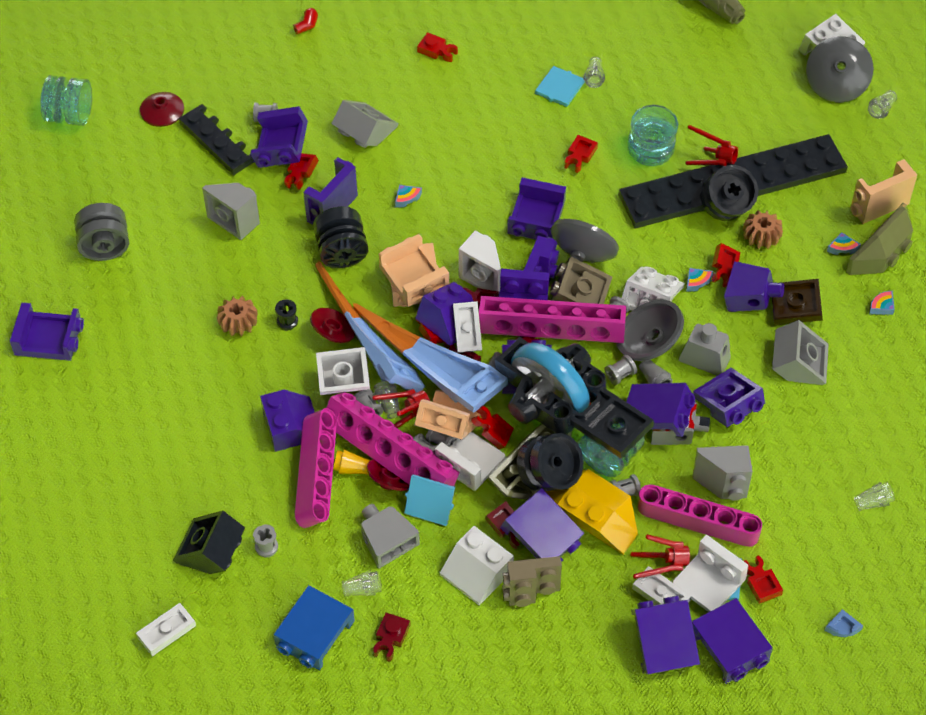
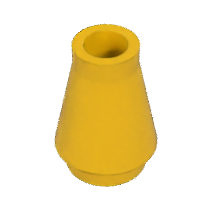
M345 449L344 452L337 450L333 470L339 471V474L368 475L366 467L370 460Z

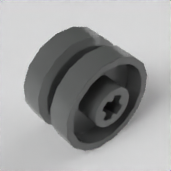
M96 203L82 208L76 214L74 224L77 234V247L79 253L84 257L97 261L111 260L121 256L128 249L130 243L126 216L120 207L110 203Z

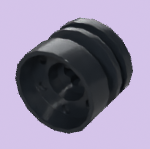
M338 206L321 212L315 218L313 230L318 244L320 259L326 266L331 268L351 267L366 257L369 252L368 243L363 231L361 216L357 210Z

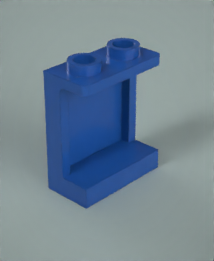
M308 585L274 633L277 650L285 656L292 655L296 657L307 668L314 667L317 670H321L323 658L345 627L350 629L354 623V610Z

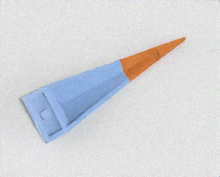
M318 261L315 264L317 270L361 346L365 347L366 354L381 380L388 381L391 384L396 383L405 390L414 389L415 392L423 390L425 385L416 370L397 355L368 326L341 293L322 263Z
M353 303V307L358 314L455 403H461L471 412H476L508 385V378L492 366L423 339Z

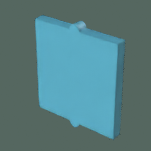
M553 66L535 90V94L549 99L550 102L554 101L567 107L585 83V79L572 74L571 71H565Z
M412 475L409 491L405 494L407 501L404 514L447 526L450 510L454 507L452 501L455 487Z

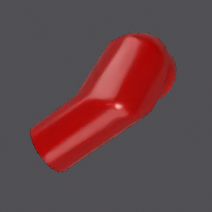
M314 8L306 9L303 21L293 24L296 34L313 29L316 26L318 13Z

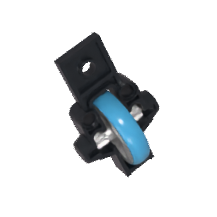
M518 337L504 353L495 358L496 370L507 377L508 382L517 388L508 404V409L512 416L522 424L537 420L553 432L568 434L576 428L619 458H622L654 427V420L607 390L605 374L590 364L591 356L584 347L577 343L555 351L546 345L528 343L521 337ZM619 423L624 425L621 429H613L611 427L613 424Z

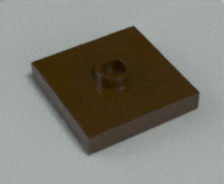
M819 279L779 282L784 283L783 297H772L774 325L790 324L798 320L802 323L823 321Z

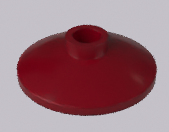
M170 92L151 94L143 100L140 106L142 119L149 125L156 127L172 125L184 113L182 99Z
M318 308L312 312L310 316L311 325L322 337L336 343H347L354 338L355 333L345 316L339 311L330 308Z
M374 459L368 462L366 467L368 475L382 488L397 491L409 490L410 485Z

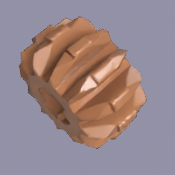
M757 210L755 214H749L743 225L744 239L749 240V246L756 244L758 249L761 246L767 249L771 245L776 246L783 234L782 220L777 219L776 214L769 215L768 210L765 213Z
M232 296L231 301L224 300L223 306H218L217 322L223 332L229 331L231 336L235 333H239L242 336L244 331L251 333L252 326L257 324V309L251 300L245 301L243 296L240 299Z

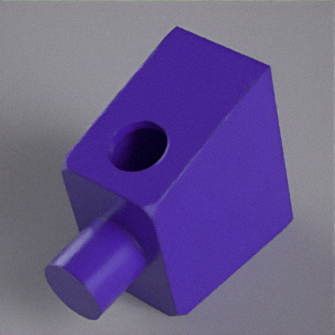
M734 262L724 295L727 310L729 312L764 310L768 306L770 297H783L784 283L773 282L771 270L768 268Z

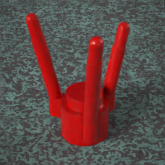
M688 125V129L721 145H718L717 148H703L704 151L715 153V157L718 160L686 161V165L726 166L727 163L734 164L736 162L738 147L731 145V141L720 139L699 128Z
M414 389L405 392L374 395L372 399L385 400L407 397L404 401L406 408L398 411L397 416L408 412L410 414L394 424L396 428H399L417 416L422 399L430 401L425 391L415 392Z
M649 534L645 536L647 540L671 547L666 548L665 552L630 553L631 557L665 558V562L670 564L669 566L633 574L634 579L670 571H683V566L686 567L690 561L689 547L684 546L683 542L671 541Z

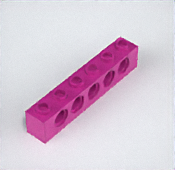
M481 296L479 307L480 333L624 343L626 306Z
M343 392L330 398L326 408L332 410L336 416V433L400 477L403 481L410 485L411 476L417 475L450 486L455 485L460 472L453 468L451 463L440 459L433 454L431 449L413 440L411 435L397 429L391 421L377 415L371 407L357 401L354 395Z

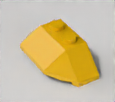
M589 469L582 471L578 482L572 487L545 491L576 525L622 555L625 554L638 536L631 496Z

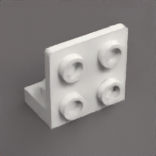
M835 14L805 34L799 51L806 55L813 51L822 41L837 36L855 39L862 45L865 44V41Z
M641 267L627 280L622 299L629 304V310L632 311L638 306L653 300H668L672 302V299L683 289L684 283L680 282L675 276H665L657 273V270L654 268Z
M470 432L463 439H457L449 447L441 442L435 448V455L451 463L452 467L460 472L457 479L474 491L480 487L495 467L505 458L503 452L473 432Z
M706 534L700 541L698 555L673 580V583L690 594L693 601L710 612L722 606L746 580L748 564Z

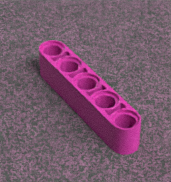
M324 408L307 415L303 421L295 505V519L302 528L322 523L329 517L337 426L336 416L329 408Z
M651 484L642 487L639 493L638 510L643 516L742 546L751 547L759 541L762 521L754 514ZM695 514H701L704 517H698ZM745 529H751L754 532H748Z

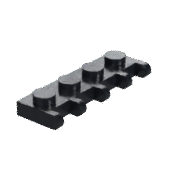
M201 104L179 118L180 125L233 176L254 163L251 155H247L242 151L246 147L243 141L235 144L229 138L232 135V131L229 128L221 131L216 126L219 122L216 116L208 118L204 115L207 110L205 105Z

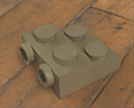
M570 257L565 264L561 263L555 274L559 277L558 282L554 281L549 294L553 295L551 301L604 304L612 276Z
M560 556L507 562V572H503L504 585H502L504 601H509V606L517 605L524 607L536 603L537 593L549 595L560 591L562 570Z

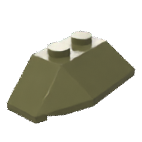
M902 203L859 250L850 257L846 273L849 275L883 273L889 266L893 267L897 263L902 252L906 253L913 243L911 240L913 227L907 204Z
M543 424L538 425L495 467L488 476L489 481L505 497L530 499L537 491L531 490L526 486L518 473V452L523 443L532 437L557 433Z

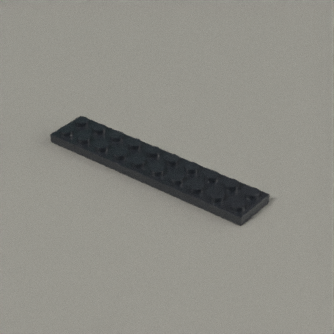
M830 134L739 157L734 164H726V166H741L751 172L758 184V196L847 173L848 168ZM709 165L619 189L618 195L635 229L704 211L700 196L702 185L710 175L724 166Z

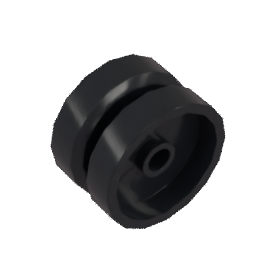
M737 165L724 166L710 175L703 183L700 193L701 203L706 212L714 219L721 221L734 220L754 206L759 193L758 184L753 174L744 167Z
M563 433L530 438L523 443L517 458L518 473L523 483L531 490L537 492L541 488L544 491H554L572 487L581 477L584 465L582 451L578 443L571 436Z

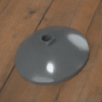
M844 36L831 37L819 43L811 52L806 65L807 79L813 91L821 98L835 103L852 101L862 95L871 83L874 71L872 57L865 46L855 39ZM843 63L845 69L839 70L837 64Z
M559 219L552 224L550 232L557 245L566 254L579 261L590 263L605 262L617 256L619 246L615 239L592 224L575 219Z
M653 300L638 306L626 316L624 343H617L618 349L623 355L630 356L634 361L651 360L663 355L673 347L682 333L684 327L682 311L675 303L668 300Z

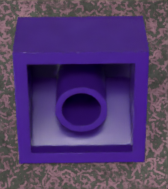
M452 282L422 297L416 319L448 345L457 343L453 304L474 302L472 295L465 291L462 286Z
M285 389L261 395L262 411L275 452L301 445L304 418L315 412L310 397Z

